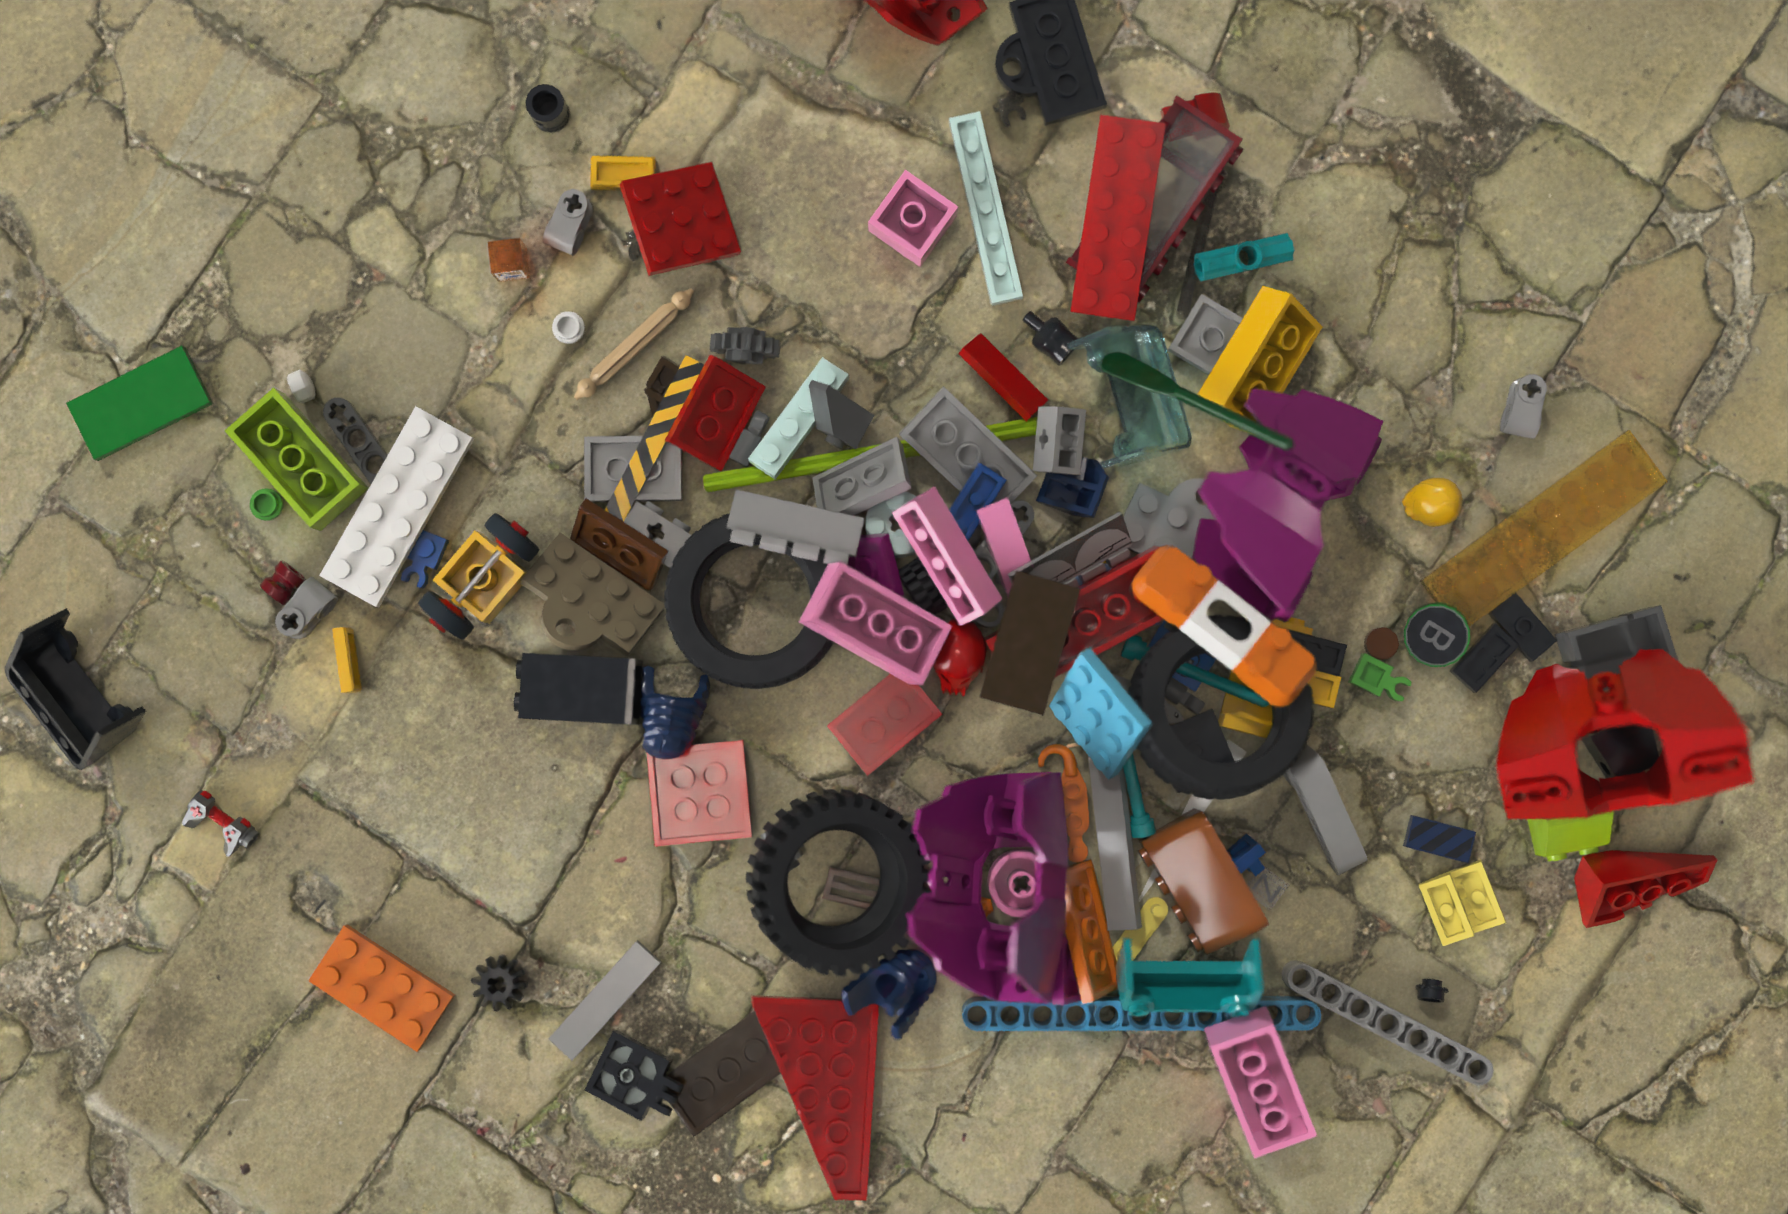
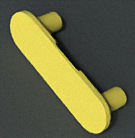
M1159 897L1148 899L1140 909L1142 928L1125 930L1113 945L1116 963L1124 938L1131 939L1133 961L1168 914V906L1163 899Z

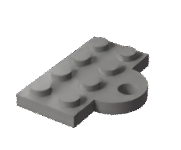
M1204 479L1186 480L1176 486L1169 496L1139 483L1123 515L1133 544L1128 549L1136 554H1140L1153 546L1173 545L1192 558L1199 520L1201 518L1216 520L1207 505L1199 504L1195 497L1196 491L1200 488Z

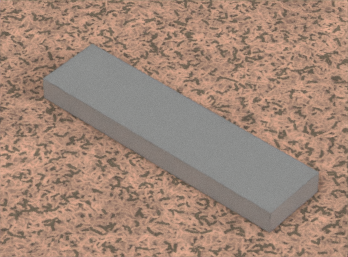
M637 940L548 1039L573 1061L656 969L661 961Z

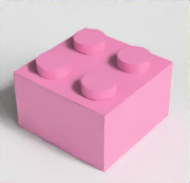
M905 170L868 221V231L921 267L957 217L958 206Z

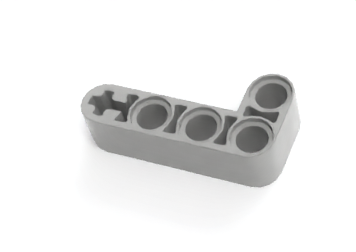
M1306 744L1305 749L1301 750L1299 759L1283 776L1295 788L1330 866L1339 876L1366 862L1368 859L1326 764L1320 755Z

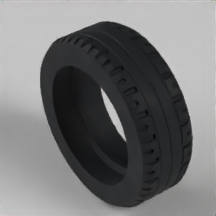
M725 514L718 519L715 518L706 523L699 531L696 530L685 541V545L679 549L672 562L673 565L668 572L665 584L666 591L664 593L666 619L672 632V637L685 657L696 668L722 683L741 688L763 689L794 681L814 668L824 658L834 642L804 625L797 637L782 649L765 655H745L734 652L718 642L710 633L703 620L700 608V593L707 572L721 556L733 549L746 546L730 542L732 530L727 529L729 514ZM756 535L754 545L760 544L761 536ZM788 542L785 554L790 556L802 569L809 585L810 597H812L828 564L824 563L826 551L820 549L817 561L791 556L794 543Z
M1208 615L1212 623L1236 641L1246 640L1252 632V625L1245 618L1232 615L1225 617L1222 615ZM1175 627L1159 639L1142 657L1130 681L1131 686L1127 692L1152 722V725L1136 747V749L1140 750V756L1146 762V765L1150 769H1154V774L1165 783H1171L1173 788L1178 791L1180 790L1188 795L1192 793L1195 797L1210 800L1214 798L1224 800L1242 797L1269 785L1283 776L1299 759L1301 750L1305 749L1311 734L1309 729L1312 728L1314 717L1312 688L1307 683L1297 698L1288 706L1275 707L1271 705V730L1264 743L1253 754L1242 760L1229 763L1205 760L1195 755L1182 744L1173 732L1166 714V690L1176 670L1189 659L1209 653L1179 628Z

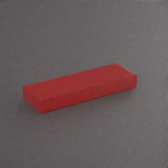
M982 333L977 335L958 353L1025 421H1028L1038 411L1039 406H1044L1047 403L1048 399Z

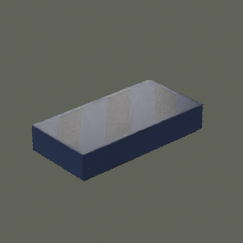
M1410 815L1403 846L1469 863L1476 832Z

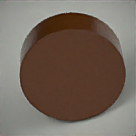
M1385 627L1371 630L1364 639L1365 651L1368 655L1378 660L1391 658L1399 647L1397 635L1391 629Z

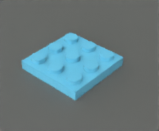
M1091 648L1079 654L1049 705L1055 717L1064 724L1072 734L1075 742L1084 749L1092 759L1095 767L1108 780L1119 774L1152 725V722Z

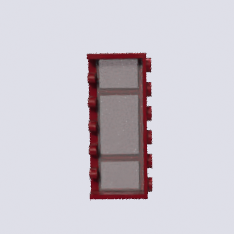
M1178 95L1173 100L1174 103L1164 118L1160 120V123H1166L1138 303L1142 301L1150 289L1146 282L1152 273L1159 276L1169 261L1164 257L1169 248L1173 246L1177 249L1186 236L1187 232L1183 228L1188 220L1196 221L1205 208L1206 204L1201 202L1208 191L1214 194L1225 177L1220 173L1227 162L1233 166L1244 150L1239 146L1243 140L1242 138ZM1080 244L1073 255L1066 261L1067 264L1076 270Z

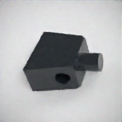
M1633 723L1596 729L1581 738L1606 778L1640 773L1651 768L1659 758L1652 727Z

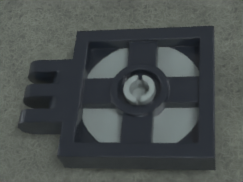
M614 1030L584 1091L642 1121L645 1119L650 1108L670 1116L673 1109L663 1104L662 1101L664 1099L669 1103L676 1104L678 1096L669 1092L668 1089L671 1088L681 1092L684 1085L666 1075L673 1061L672 1059L626 1034Z

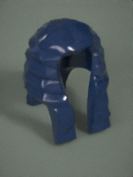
M646 666L642 670V680L640 682L641 700L639 706L641 709L640 715L643 719L642 726L645 730L643 735L645 739L642 746L653 757L659 759L677 758L691 747V741L696 737L695 730L699 728V722L703 718V711L706 709L707 701L709 700V678L706 674L700 676L699 687L694 696L690 698L654 693V668Z
M898 949L895 952L897 956L890 961L886 958L879 961L880 967L875 969L869 968L867 972L861 973L857 980H852L847 986H844L842 989V1002L848 1016L854 1015L863 1007L878 1004L885 1008L888 1016L894 1017L899 1015L898 1019L892 1024L890 1032L895 1040L901 1039L903 1034L908 1032L910 1026L915 1023V1018L919 1016L920 1008L929 1000V995L934 991L936 984V972L931 959L916 949Z

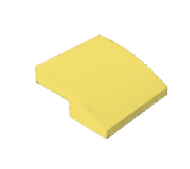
M1482 860L1456 868L1419 884L1443 946L1473 937L1474 933L1506 923Z

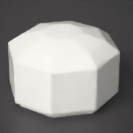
M297 370L288 374L287 381L298 402L305 403L315 398L314 384L307 373Z

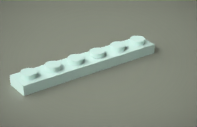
M981 112L949 118L950 130L991 306L1020 300L1023 298V293Z

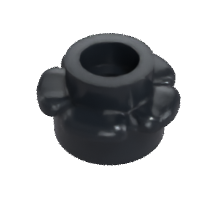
M1422 979V984H1418L1415 987L1418 990L1417 999L1426 1002L1442 1003L1444 1002L1445 993H1448L1447 988H1442V981L1436 979Z

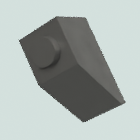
M811 380L809 390L816 429L827 435L825 438L826 442L839 449H842L844 445L857 449L874 415L831 386Z

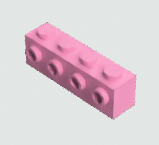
M935 486L892 512L960 626L984 615L1002 600L1001 595Z

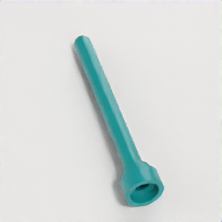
M1135 634L1126 639L1120 656L1131 661L1134 659L1140 661L1150 647L1147 646V642L1142 641V637ZM1187 662L1183 663L1176 670L1177 673L1258 706L1267 707L1270 704L1251 688Z
M1132 753L1123 766L1133 813L1130 816L1132 838H1144L1155 834L1156 828L1154 819L1150 818L1149 813L1145 812L1135 759Z

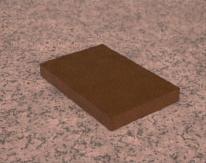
M587 498L580 505L570 539L646 590L651 591L658 581L669 551Z

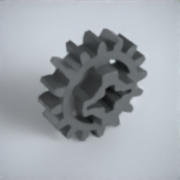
M727 327V332H723V334H711L709 350L716 352V354H725V361L745 365H762L763 359L779 358L781 342L780 340H775V338L765 337L766 331L756 330L751 327Z

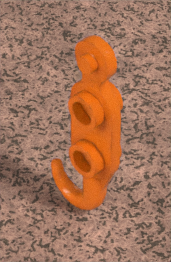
M1052 744L1041 751L1038 757V766L1043 767L1046 758L1051 754H1059L1063 758L1064 770L1061 780L1067 835L1069 836L1068 859L1074 863H1080L1088 856V848L1082 840L1083 834L1089 827L1087 787L1077 768L1074 753L1062 744Z

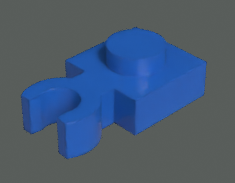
M423 530L408 556V559L413 560L412 565L404 569L401 580L408 582L413 573H418L420 579L417 587L425 588L429 579L427 569L428 567L435 570L438 569L449 540Z

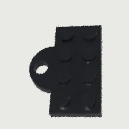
M1014 0L1009 2L1008 7L1016 33L1004 40L996 55L995 71L1000 84L1008 92L1016 96H1036L1045 126L1105 109L1107 102L1075 0ZM1014 61L1019 64L1021 71L1015 76H1009L1003 70L1004 64Z

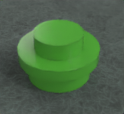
M264 488L256 491L251 497L250 510L256 518L270 521L281 514L283 500L278 492Z

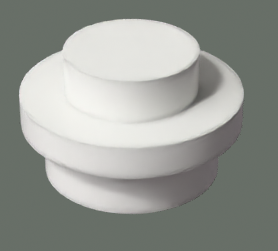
M566 311L556 316L552 324V331L560 342L572 344L582 338L585 325L578 314Z

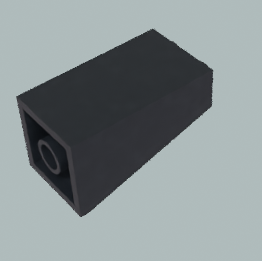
M522 653V660H517L516 678L521 680L520 692H516L514 696V711L518 712V718L639 725L640 682L642 680L643 660Z

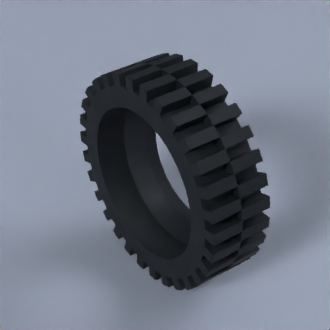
M833 789L823 790L824 795H819L816 792L806 794L807 801L805 802L798 798L789 802L793 809L787 812L781 808L775 813L779 821L775 825L769 821L762 829L767 831L768 834L764 840L759 837L756 838L753 845L759 849L757 856L752 854L749 856L748 864L753 867V873L746 872V882L752 886V890L746 892L748 900L754 905L750 910L753 917L760 923L758 924L759 928L793 962L796 961L810 971L811 968H814L819 974L828 975L829 970H831L836 976H846V969H849L856 975L864 973L863 964L868 965L871 969L880 967L881 964L878 957L881 955L889 961L897 956L892 949L895 944L904 949L910 943L904 937V934L909 929L907 914L914 909L918 898L923 896L922 893L931 894V890L924 886V882H928L929 870L923 866L930 864V861L924 860L925 856L921 854L917 837L912 832L913 826L911 823L903 820L904 816L899 812L859 792L856 794L851 790L841 789V793ZM832 830L849 831L866 840L877 856L880 867V882L876 896L865 912L848 923L836 926H824L805 919L796 910L791 901L788 891V873L791 862L802 845L812 837Z

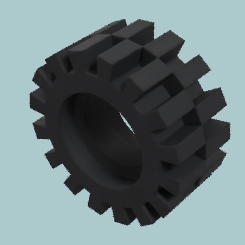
M919 557L898 569L901 582L918 607L932 615H936L949 607Z

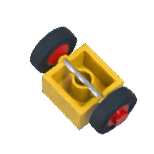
M496 513L487 520L484 526L495 536V540L499 545L494 544L484 534L475 530L433 579L437 585L452 596L451 601L443 599L432 591H428L418 603L421 609L431 617L429 621L443 633L447 630L462 640L470 634L474 626L463 615L460 608L465 607L481 622L490 624L523 586L521 580L528 571L513 560L506 551L510 554H517L523 560L530 562L540 550L527 537L529 532L515 520L510 523Z

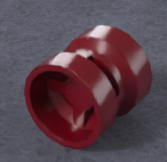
M281 560L275 566V573L271 577H266L261 582L260 587L274 600L282 605H286L292 598L291 593L298 589L306 579L295 568Z

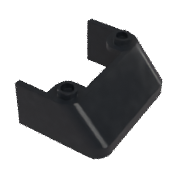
M66 608L20 631L5 665V674L9 683L69 761L77 769L83 770L132 734L139 725L146 710L141 706L133 711L130 707H124L121 704L111 707L74 659L77 654L78 641L71 631H66L64 628L70 615Z

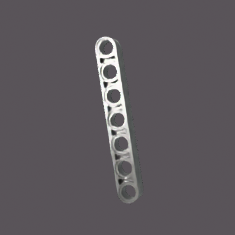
M1290 961L1283 967L1281 973L1282 980L1286 986L1296 993L1472 1084L1484 1085L1493 1077L1494 1069L1491 1061L1474 1050L1302 961ZM1298 969H1304L1306 972L1305 981L1300 985H1294L1292 982L1293 973ZM1328 984H1333L1335 987L1334 996L1329 1000H1323L1322 989ZM1357 999H1362L1364 1002L1363 1011L1358 1015H1353L1351 1013L1352 1003ZM1391 1014L1393 1017L1392 1026L1387 1030H1382L1380 1027L1381 1019L1385 1015ZM1415 1030H1421V1041L1416 1045H1411L1409 1039L1411 1033ZM1445 1045H1450V1056L1445 1060H1440V1049ZM1479 1060V1071L1474 1075H1470L1468 1071L1471 1062Z

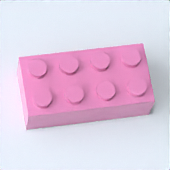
M842 562L828 564L799 623L910 685H923L952 627L950 624Z
M1267 1006L1250 1011L1249 1015L1234 1017L1204 1028L1210 1049L1254 1158L1317 1136Z

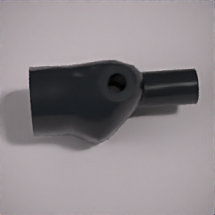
M1029 311L1022 320L1036 332L1032 339V344L1039 351L1050 357L1058 366L1070 356L1081 342L1056 317H1052L1044 323L1032 311Z

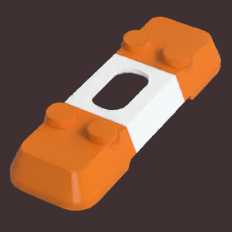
M1164 545L1158 548L1132 582L1133 593L1141 602L1166 622L1174 624L1237 674L1239 680L1275 707L1290 705L1317 670L1315 657L1295 641L1288 630L1276 626L1214 577L1207 566L1199 565L1182 550L1173 545ZM1222 600L1228 603L1249 620L1252 625V632L1246 640H1234L1209 620L1207 609L1213 601Z

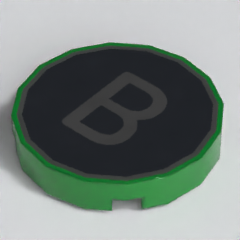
M1435 602L1418 607L1409 616L1404 628V643L1409 653L1418 662L1430 667H1445L1457 662L1465 654L1471 640L1470 627L1465 615L1456 607L1444 602Z

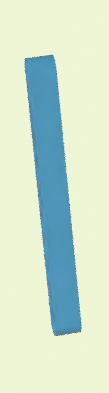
M1103 996L1090 1003L1082 1004V1001L1066 1005L1052 1004V1001L1051 1003L1039 1004L1001 1002L986 997H972L965 1001L961 1011L966 1026L975 1031H1205L1204 1028L1231 1019L1229 1012H1213L1211 1018L1207 1021H1200L1197 1016L1198 1012H1180L1178 1019L1167 1021L1165 1019V1012H1149L1144 1020L1135 1021L1128 1011L1122 1009L1119 996ZM1261 996L1256 1007L1250 1010L1253 1011L1264 1006L1275 1005L1278 1013L1272 1021L1276 1031L1312 1030L1317 1027L1321 1020L1319 1007L1302 996ZM1308 1005L1310 1007L1309 1017L1304 1021H1298L1296 1018L1298 1008ZM973 1006L983 1007L986 1010L985 1017L977 1022L970 1020L967 1016L970 1008ZM1006 1006H1014L1018 1009V1016L1013 1021H1004L1000 1017L1002 1009ZM1039 1006H1047L1051 1010L1049 1018L1045 1021H1037L1033 1017L1035 1009ZM1072 1006L1083 1008V1015L1078 1021H1070L1066 1018L1067 1010ZM1104 1006H1113L1116 1011L1113 1019L1110 1021L1099 1019V1012Z

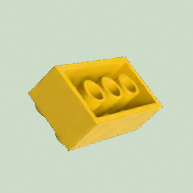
M1262 286L1198 392V395L1257 422L1244 406L1253 389L1284 393L1323 326L1291 293ZM1226 423L1229 427H1232V428H1234V429L1243 431V430H1241V429H1238V428H1236V427H1234V426H1232V425Z

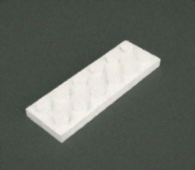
M415 406L319 576L379 608L472 445L474 438Z

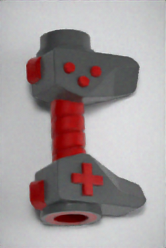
M203 790L199 791L191 799L187 807L188 811L182 821L183 826L195 828L206 817H209L223 827L222 832L225 841L223 850L226 857L236 852L239 846L249 848L259 835V832L255 830V827L247 819L238 817L235 820L216 807L215 798L209 792Z

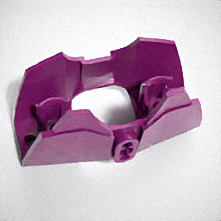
M1253 389L1244 406L1258 423L1290 437L1294 441V447L1286 451L1249 434L1238 447L1244 455L1248 470L1228 473L1210 471L1207 474L1198 493L1216 520L1205 518L1199 520L1192 559L1199 565L1207 566L1214 577L1270 621L1278 618L1286 622L1295 612L1313 576L1311 571L1324 546L1321 534V510L1328 500L1350 496L1354 487L1362 480L1381 444L1382 438L1378 435L1384 421L1354 406L1303 389L1295 396Z
M1061 772L986 775L947 785L940 798L916 809L912 832L917 837L921 854L925 856L924 860L932 861V868L928 874L931 894L922 893L923 896L918 898L914 909L907 914L909 936L933 957L937 971L976 994L1001 1002L1051 1003L1066 927L1065 913L1067 901H1065L1069 844L1067 840ZM1002 847H1034L1038 856H1035L1037 863L1036 889L1033 901L1036 904L1024 917L1013 923L1012 926L989 922L981 904L983 864L990 851Z

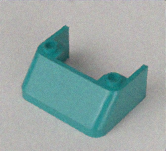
M1124 938L1116 963V981L1122 1009L1128 1011L1131 1016H1145L1149 1012H1229V1015L1234 1017L1249 1015V1011L1256 1007L1264 991L1259 939H1252L1242 961H1132L1131 939Z

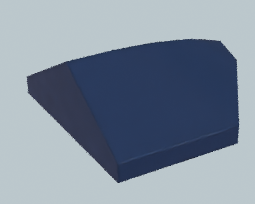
M1082 457L1080 475L1046 472L1036 501L1072 516L1094 518L1109 476L1097 460Z

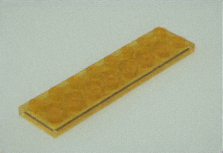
M1627 430L1425 576L1420 582L1435 602H1444L1456 607L1465 615L1468 625L1471 626L1668 481L1632 432Z

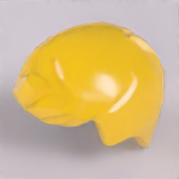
M1434 477L1421 481L1418 485L1411 488L1402 499L1407 516L1430 527L1443 526L1454 522L1461 513L1463 503L1462 493L1455 483L1449 479Z

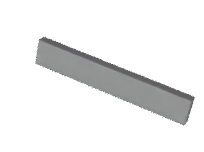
M1088 755L1107 929L1137 930L1142 928L1124 771L1122 768L1117 776L1108 780L1095 767Z

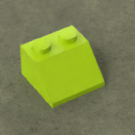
M1614 812L1598 814L1589 818L1527 819L1535 855L1547 857V861L1550 862L1567 859V853L1579 851V855L1599 852L1598 846L1610 844Z

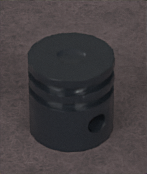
M548 84L537 85L531 89L525 103L526 109L536 126L548 133L562 130L569 122L570 111L561 92L553 85Z

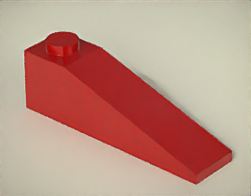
M1609 850L1582 856L1574 880L1583 925L1586 928L1616 922L1625 918L1623 912L1636 906H1640L1642 910L1652 906V901L1668 893L1669 896L1674 897L1705 884L1709 881L1718 860L1714 855Z

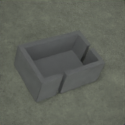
M1661 605L1642 608L1555 634L1563 662L1570 661L1571 667L1567 668L1579 669L1581 672L1584 671L1586 679L1592 678L1601 672L1620 673L1619 665H1622L1623 661L1636 655L1640 649H1663L1678 661Z

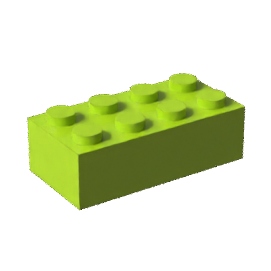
M274 387L224 430L310 528L322 531L369 489L289 397Z

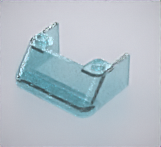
M1154 325L1111 326L1067 343L1068 350L1086 349L1089 365L1099 373H1105L1100 367V362L1104 356L1113 352H1123L1152 366L1176 382L1164 337L1161 331ZM1108 374L1124 433L1118 434L1115 437L1113 444L1115 457L1100 462L1102 469L1130 465L1190 447L1192 436L1181 401L1174 397L1157 394L1131 385Z

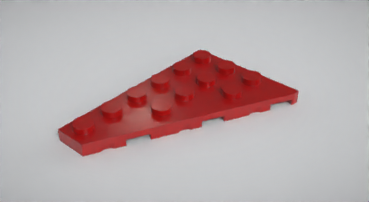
M751 995V1004L834 1200L867 1201L879 1005H868L854 1015L848 1016L842 999Z

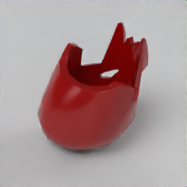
M956 618L947 622L952 627L932 667H934L935 672L940 678L943 694L948 691L950 696L953 693L955 696L960 693L964 697L970 683L979 673H983L986 658V642L984 635L974 622L969 621L960 626Z

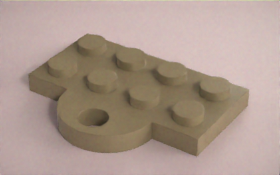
M562 533L556 536L521 580V584L546 601L541 615L543 631L552 643L566 650H584L592 647L602 639L628 657L665 609L664 603ZM563 623L569 624L574 629V633L568 637L561 636L556 631V627Z

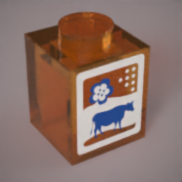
M520 238L488 242L491 274L498 282L530 278L527 247Z

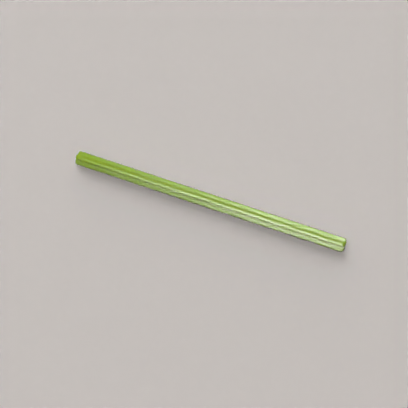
M1032 417L1028 421L1020 419L986 425V427L1001 441L1036 435L1038 417ZM900 440L903 444L905 458L920 456L906 440ZM881 444L791 459L776 480L825 472ZM755 466L705 474L703 476L706 492L776 481Z

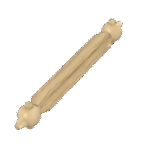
M690 288L674 293L670 303L660 306L592 369L589 378L579 381L574 398L579 400L583 397L593 396L597 386L606 384L676 319L679 310H685L689 307L690 298L694 293L693 289Z

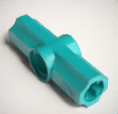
M1288 233L1197 253L1194 255L1193 264L1195 274L1200 282L1292 261L1295 250L1292 239H1290ZM1241 249L1248 255L1247 265L1240 261L1239 253Z

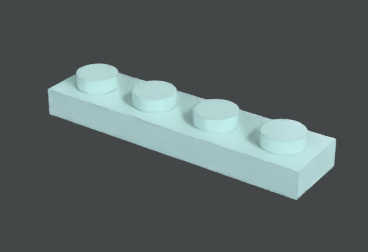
M822 357L748 458L749 463L776 480L816 425L809 390L811 380L827 384L840 392L848 381L849 374Z

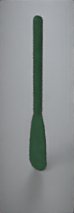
M1109 353L1100 362L1102 371L1115 378L1157 394L1174 397L1283 450L1289 451L1294 447V441L1290 437L1179 386L1165 374L1126 353Z

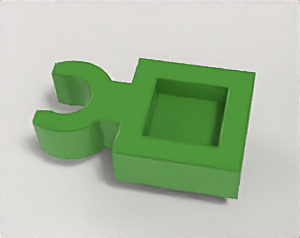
M1366 653L1361 654L1348 683L1377 697L1381 695L1384 689L1388 697L1394 701L1404 700V697L1398 695L1395 691L1398 683L1405 686H1411L1412 684L1406 677H1391L1390 675L1394 667Z

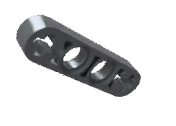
M332 398L325 404L323 416L369 483L372 484L377 473L373 474L369 471V460L374 456H380L385 461L388 454L355 407L343 398ZM336 406L346 408L343 415L347 421L353 424L346 427L342 420L337 417L333 418L336 414L334 408ZM362 430L366 435V441L361 447L355 448L350 444V436L354 431Z

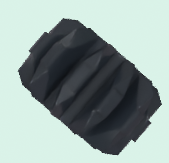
M500 955L497 962L490 956L486 958V966L480 964L475 968L480 976L472 978L471 983L479 985L480 988L473 992V996L478 997L481 994L485 996L481 1006L486 1007L493 1001L494 1011H499L502 1003L509 1010L514 1007L513 999L521 1001L524 998V995L518 989L527 988L528 982L519 980V978L527 972L525 969L516 972L514 968L518 965L517 959H513L507 965L506 955ZM502 976L505 979V982L502 984L506 985V987L497 989L494 986L497 981H493V979Z

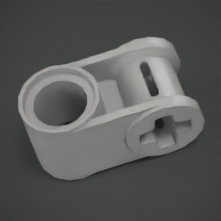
M570 189L561 195L554 214L545 228L543 235L544 244L572 256L577 253L593 213L592 204L584 193L576 189ZM580 203L582 205L580 210L574 209L572 211L570 209L571 204L577 205Z
M1529 374L1515 380L1510 385L1506 406L1501 417L1500 432L1530 439L1536 437L1541 425V413L1547 392V385L1542 377L1536 374ZM1527 384L1528 390L1532 391L1530 396H1527L1528 392L1523 390V386Z
M310 577L298 587L294 596L278 613L275 621L276 628L285 636H290L294 639L306 638L317 624L334 608L338 597L314 577ZM293 617L297 618L296 622L299 624L296 629L293 628V624L290 622Z

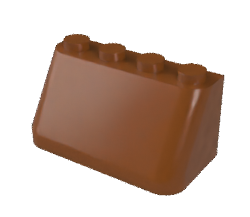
M1193 808L1157 829L1155 834L1139 840L1142 846L1138 850L1139 855L1147 867L1153 865L1159 876L1154 880L1163 895L1170 894L1175 902L1171 909L1180 924L1186 922L1192 933L1188 935V938L1197 952L1203 950L1208 955L1248 937L1269 925L1266 916L1219 836L1201 810Z

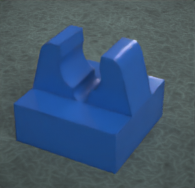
M1247 833L1227 850L1240 873L1247 869L1256 877L1265 869L1259 858L1266 852Z

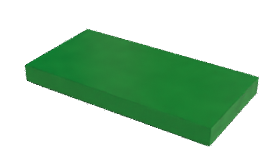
M179 346L66 404L93 459L100 461L212 405L213 402L186 347Z

